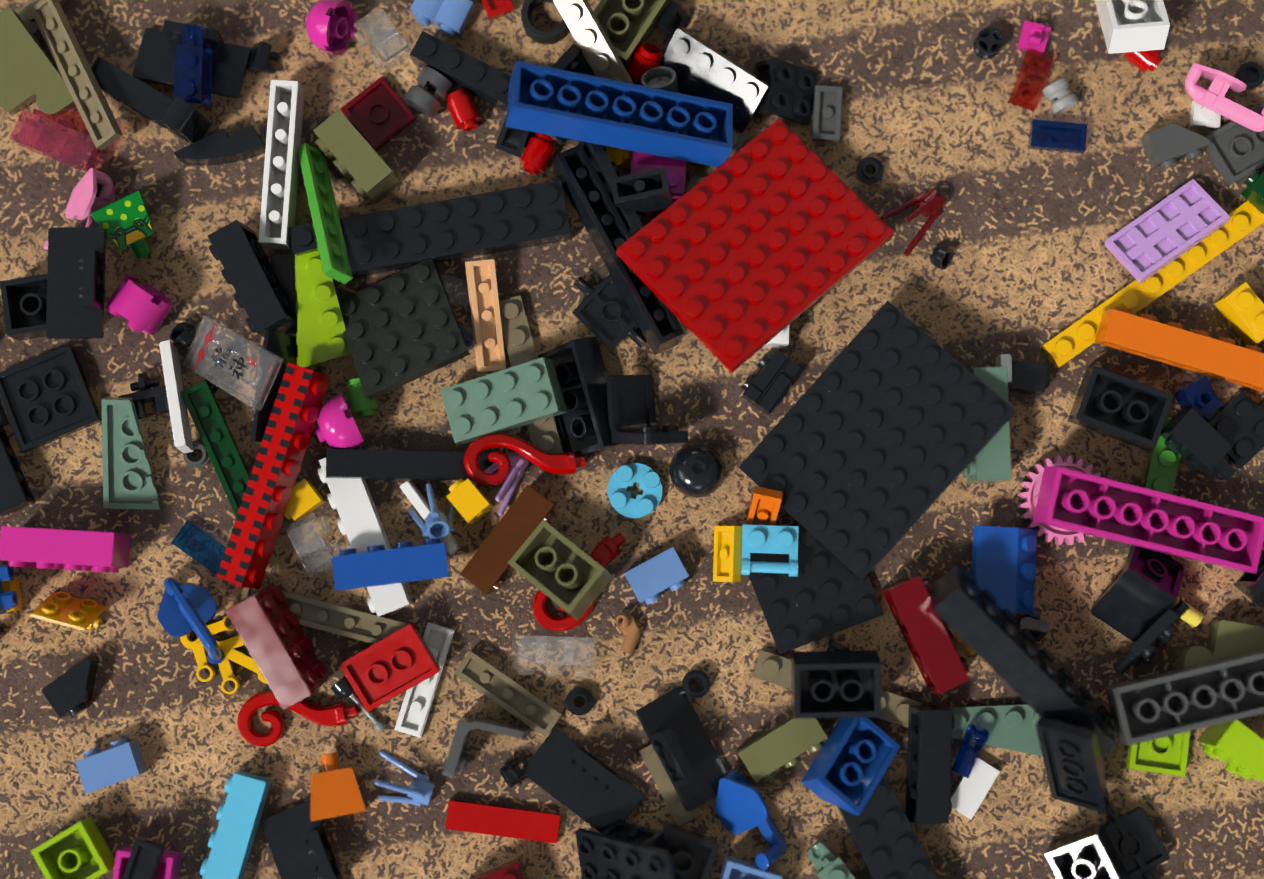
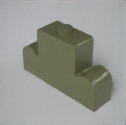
M7 7L0 12V106L8 113L17 114L36 100L38 108L48 115L56 117L65 114L76 105L57 65L19 14L11 7Z
M1235 617L1234 622L1213 619L1210 622L1207 648L1198 645L1182 647L1177 655L1175 669L1263 649L1264 627L1252 625V619Z

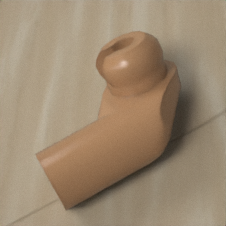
M621 613L615 620L616 625L625 636L620 650L633 655L641 629L634 616L629 613Z

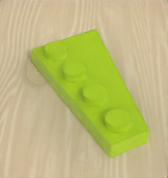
M318 248L295 254L297 365L308 367L351 354L343 334L346 328L333 279L327 277L322 270Z

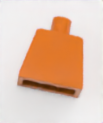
M337 752L320 755L323 772L311 774L310 820L316 821L366 811L352 767L340 768Z

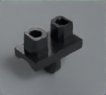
M146 372L138 374V382L130 383L131 391H141L118 396V398H133L138 419L147 417L144 403L153 402L156 414L169 413L166 386L151 388L160 385L158 377L149 379Z

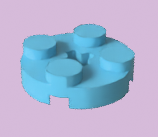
M630 463L620 466L610 477L607 487V494L611 505L619 514L628 518H641L649 515L658 507L663 491L658 474L649 466L641 463ZM634 483H638L639 488L643 490L642 495L638 494L636 499L631 498V493L627 492V487H632Z

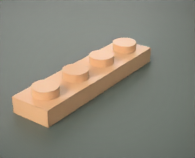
M495 260L465 262L477 372L506 369Z

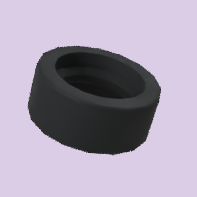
M524 0L521 8L522 25L526 34L533 41L543 45L555 44L569 34L570 30L564 20H562L558 28L552 31L538 30L531 21L532 11L538 4L543 2L554 3L553 0Z

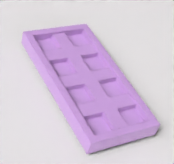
M1192 179L1105 240L1104 246L1141 284L1228 223L1230 216Z

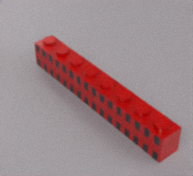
M287 364L217 574L218 578L240 587L260 589L270 556L274 550L279 529L283 523L288 502L292 496L297 475L301 469L306 448L310 442L315 421L319 415L324 394L328 388L330 376L295 364Z

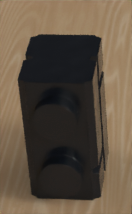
M777 350L772 355L766 352L757 365L761 368L756 377L750 374L741 387L745 390L742 398L768 416L802 370L800 366Z

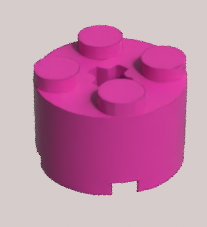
M126 274L108 300L105 309L116 317L123 316L129 320L127 325L136 332L142 333L144 331L153 335L168 316L174 304L170 303L171 300L151 285H138L139 279L137 277Z

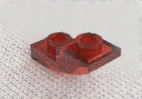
M1027 50L1008 103L1034 112L1053 59Z

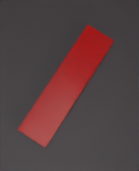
M450 799L445 829L557 844L561 814Z

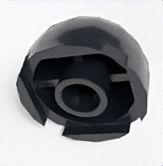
M701 443L688 444L679 449L672 458L669 469L671 481L677 491L692 498L705 497L716 491L723 481L725 471L723 460L718 452L709 445Z

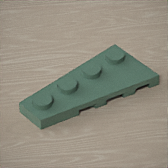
M102 398L103 508L160 510L162 508L133 398Z
M1028 704L946 707L952 709L955 721L954 728L952 729V738L1042 756L1036 730V724L1041 716Z

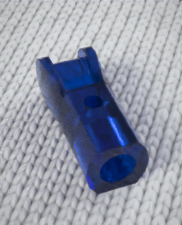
M974 724L968 725L951 768L953 772L967 778L970 777L978 756L988 739L989 731L987 729L979 730L976 729ZM972 739L976 740L974 747L970 746Z

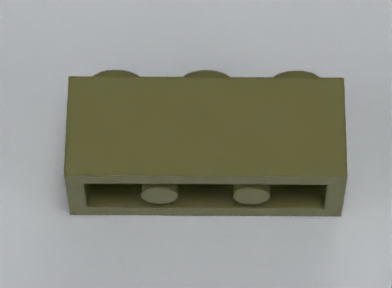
M793 715L736 751L754 781L761 780L764 783L777 774L775 772L776 769L783 765L788 768L800 761L799 755L809 750L812 753L820 749L824 745L823 740L828 737L816 718H794Z

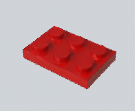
M413 622L406 624L339 664L367 712L441 670Z

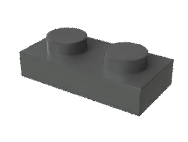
M815 85L812 141L839 143L843 87Z

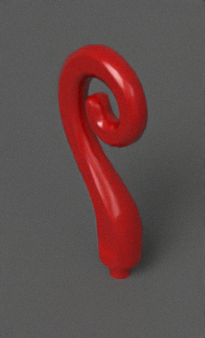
M490 433L477 438L467 448L463 460L466 472L471 479L484 486L498 485L505 481L510 474L511 462L504 453L499 451H492L488 455V460L497 463L499 470L494 474H488L481 470L479 456L483 451L494 447L513 450L543 471L552 474H575L576 468L586 466L584 456L575 457L573 452L548 453L522 438L507 433Z
M620 532L612 539L607 535L597 544L590 557L603 568H606L621 553L619 547L626 542V539ZM541 590L537 591L532 607L534 616L541 626L548 630L563 632L577 627L586 620L592 612L597 598L578 621L570 614L564 617L551 615L546 608L548 596Z
M272 690L263 691L252 696L244 703L238 714V730L241 736L252 745L260 747L270 746L276 743L284 732V719L275 710H265L260 716L263 721L272 724L270 733L260 734L254 729L252 724L253 716L257 710L269 705H280ZM303 699L288 707V709L309 721L322 726L347 725L350 723V718L359 716L357 705L347 707L345 702L319 706Z

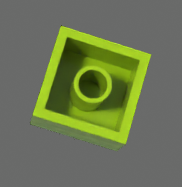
M1238 720L1206 728L1197 740L1204 746L1202 751L1216 761L1219 759L1226 763L1225 769L1237 778L1242 777L1247 781L1254 779L1263 782L1264 740Z
M92 817L76 823L31 850L46 879H97L114 869L115 858Z

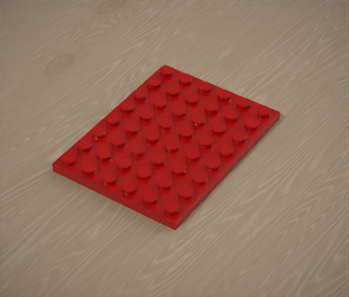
M778 119L616 249V254L732 373L891 239L894 231Z

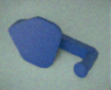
M172 577L166 578L163 582L165 591L157 614L160 624L168 635L176 638L183 637L194 631L207 650L208 661L212 664L221 663L224 659V652L220 649L216 639L205 624L217 612L215 600L205 587L177 583Z
M731 771L721 778L718 786L715 811L724 827L731 833L741 834L756 826L758 827L770 849L765 854L759 853L756 856L755 863L760 870H767L787 850L786 841L771 818L768 806L761 794L741 773Z

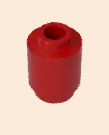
M643 42L641 46L636 48L626 69L634 83L641 84L642 75L647 70L659 66L662 51L657 45L651 42Z
M1162 50L1124 53V58L1143 73L1147 69L1153 72L1163 60L1159 56Z
M460 89L447 96V107L456 128L464 132L476 129L482 118L472 94H468L466 89Z
M536 133L535 137H531L519 160L523 164L522 169L535 176L537 173L543 174L555 152L554 146L556 142L544 134Z

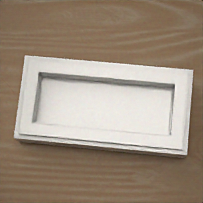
M973 756L950 795L952 808L972 820L1000 771L978 757Z

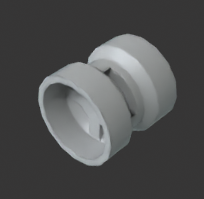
M1066 77L1053 82L1042 90L1045 98L1049 99L1052 103L1051 109L1054 115L1070 109L1079 102L1076 94L1071 93L1069 89L1070 83Z

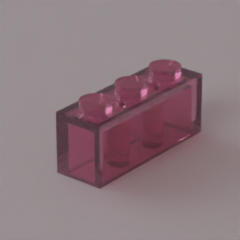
M22 109L10 140L23 148L85 173L90 168L96 169L104 150L95 147L88 130L84 129L81 133L74 130V125L59 119L58 123L49 120V115L34 109L33 113Z

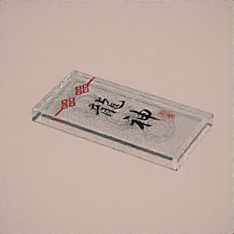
M204 315L183 365L253 409L262 410L284 359L214 318Z

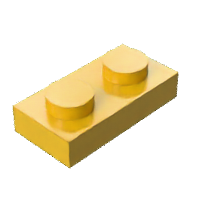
M714 526L713 582H741L742 526Z

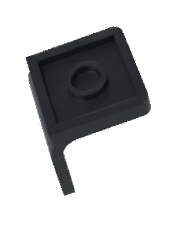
M616 375L607 377L608 421L611 430V443L657 445L688 442V431H679V425H664L662 429L657 426L654 379L651 375Z
M1131 545L1121 575L1092 605L1091 613L1131 641H1137L1177 600L1185 569L1180 563L1165 553Z

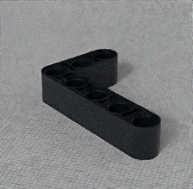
M98 57L91 67L102 92L119 102L122 101V104L141 115H145L149 120L165 129L167 128L168 131L188 143L191 142L192 144L204 138L212 125L197 109L176 96L173 99L167 97L101 57Z

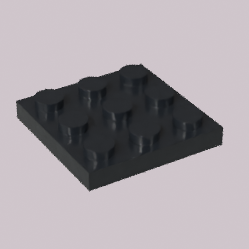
M70 344L0 372V398L21 452L26 453L102 421L75 350Z

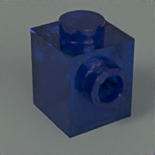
M1207 377L1173 393L1182 410L1193 408L1205 420L1216 416L1214 410L1223 406Z

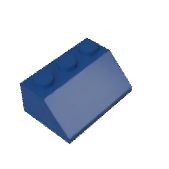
M974 525L971 573L977 580L976 584L983 591L985 589L990 591L997 601L996 604L1002 610L1007 609L1011 613L1033 614L1037 530Z
M867 717L840 718L801 782L822 800L852 814L860 815L899 750L900 745Z

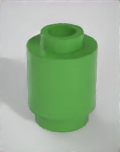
M359 378L349 380L347 393L351 414L358 415V419L374 416V411L379 409L377 398L369 400L365 396Z

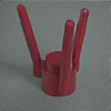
M933 188L925 194L923 192L919 193L915 198L881 216L882 220H886L916 204L917 209L906 218L907 222H911L920 214L925 217L930 215L905 250V256L911 253L934 220L941 215L940 209L945 205V200Z

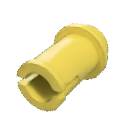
M1178 596L1177 600L1169 608H1174L1180 600L1184 601L1185 598ZM1185 602L1190 609L1180 619L1189 624L1190 627L1195 628L1202 621L1204 614Z

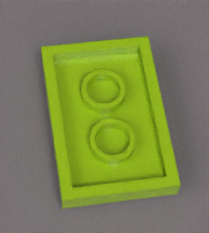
M1191 731L1129 745L1126 768L1185 777Z

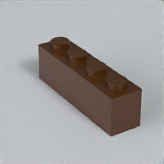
M527 485L460 575L486 595L490 594L491 591L497 593L505 582L502 576L508 568L512 571L514 570L508 564L509 560L542 520L549 524L556 514L553 511L555 505Z

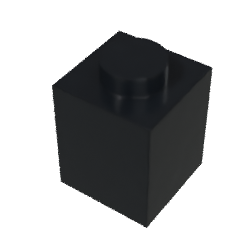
M1013 361L1012 382L1008 383V391L1035 395L1044 393L1045 389L1049 388L1051 374L1047 372L1048 365Z

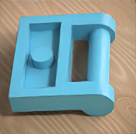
M742 525L741 575H750V573L788 574L789 577H797L799 526ZM750 553L789 554L788 562L750 561Z

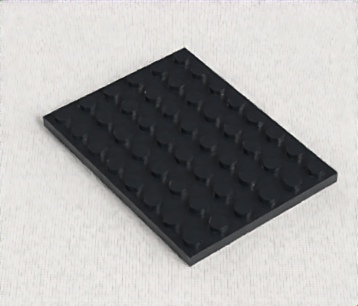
M887 301L739 466V469L759 487L782 491L783 495L780 506L855 575L864 580L1015 415L1016 410Z

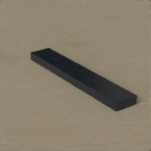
M326 449V478L456 481L459 479L465 481L468 478L473 481L464 467L465 452ZM482 452L479 456V466L483 472L494 464L488 460L490 452Z

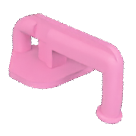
M1193 63L1185 79V88L1195 103L1254 132H1262L1264 130V108L1258 114L1224 97L1227 90L1235 93L1244 91L1247 88L1244 82L1222 71ZM1201 75L1211 81L1208 90L1196 84Z
M90 168L73 189L66 207L65 217L70 220L83 221L90 212L85 227H99L92 218L91 213L115 201V189L111 178L99 170ZM97 183L103 185L99 197H96ZM48 240L43 245L45 250H48Z

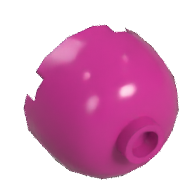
M320 0L315 3L307 14L305 20L307 34L310 41L320 50L335 55H341L348 50L349 46L345 45L349 38L354 39L357 28V13L355 9L350 8L349 4H352L350 1Z
M341 394L321 405L317 418L318 426L314 427L320 443L326 441L333 449H354L365 444Z

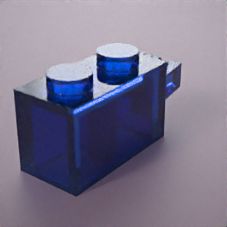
M184 25L181 45H175L174 96L187 103L211 105L213 49L206 48L204 27Z

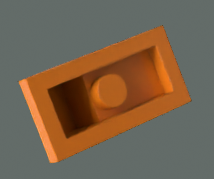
M755 486L754 493L751 496L746 525L775 526L783 492Z

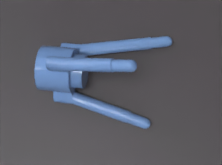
M427 483L426 488L431 512L426 517L425 523L412 508L408 509V513L420 527L424 537L429 536L439 540L445 538L449 532L454 531L453 520L456 508L451 504L448 518L444 513L437 511L432 485Z
M379 751L380 756L418 779V782L412 780L411 786L408 788L376 780L375 785L408 794L407 797L380 795L378 799L381 801L413 804L419 807L421 804L428 806L435 785L428 782L430 777L420 774L385 751Z

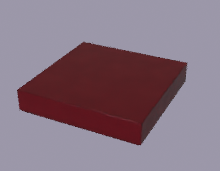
M383 76L340 109L375 152L417 119L415 114Z

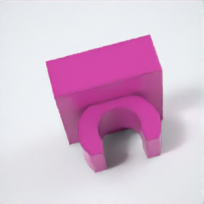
M1024 20L1016 49L1043 55L1051 27Z

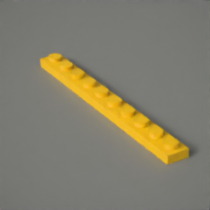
M1247 200L1228 214L1230 216L1229 222L1143 283L1140 284L1137 280H1134L1041 347L1057 368L1061 367L1095 343L1103 311L1114 309V306H1121L1130 309V314H1136L1263 224L1264 215Z

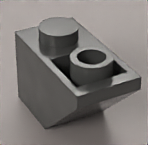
M1174 123L1147 132L1140 139L1151 168L1161 166L1162 170L1177 165L1178 159L1186 157L1189 161L1204 154L1203 150L1211 144L1208 138Z

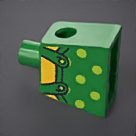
M141 189L92 211V218L99 227H103L106 230L107 237L118 250L131 246L137 259L153 252L146 237L154 234L155 228Z

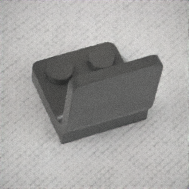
M463 716L458 720L442 775L454 778L458 773L462 774L463 770H465L469 759V754L465 753L472 729H481L525 739L530 728L490 718L479 717L474 719Z

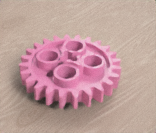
M1060 455L1054 457V464L1049 458L1044 459V467L1040 464L1034 465L1036 474L1033 472L1026 473L1030 482L1020 483L1026 489V492L1018 493L1017 496L1025 499V502L1019 504L1018 508H1026L1027 511L1021 516V519L1030 518L1031 521L1026 526L1027 529L1037 527V537L1045 533L1046 543L1050 542L1053 537H1055L1056 545H1062L1064 538L1067 545H1073L1074 537L1079 543L1084 542L1083 533L1033 522L1045 467H1061L1100 477L1101 473L1091 474L1092 464L1083 468L1082 458L1077 459L1073 464V459L1070 455L1066 456L1064 463Z

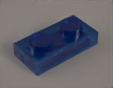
M1033 119L1030 122L1028 149L1083 154L1086 149L1087 124Z

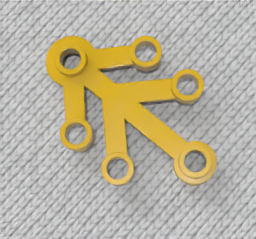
M228 615L221 621L207 625L212 635L224 630H236L235 626L233 628L227 626ZM190 633L180 637L182 644L186 648L193 650L198 665L196 671L198 680L201 682L211 681L215 677V669L209 665L205 647L199 638L196 641H192L189 637ZM240 635L221 642L217 641L220 649L224 652V659L218 666L223 678L221 689L225 694H234L240 688V682L234 676L230 660L257 673L259 680L268 684L254 659L235 649L245 645ZM204 668L210 671V676L207 679L202 676ZM229 680L235 683L233 691H229L226 687Z

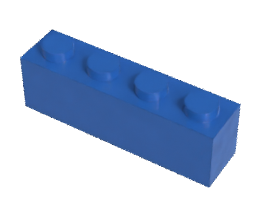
M432 538L423 540L424 545L413 546L412 541L395 543V549L385 550L384 545L368 546V552L356 553V548L339 550V556H331L335 591L452 577L448 543H441L440 539Z

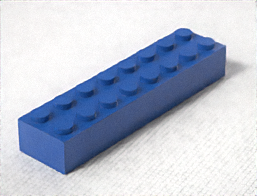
M516 61L509 81L506 127L719 167L726 162L733 149V104Z

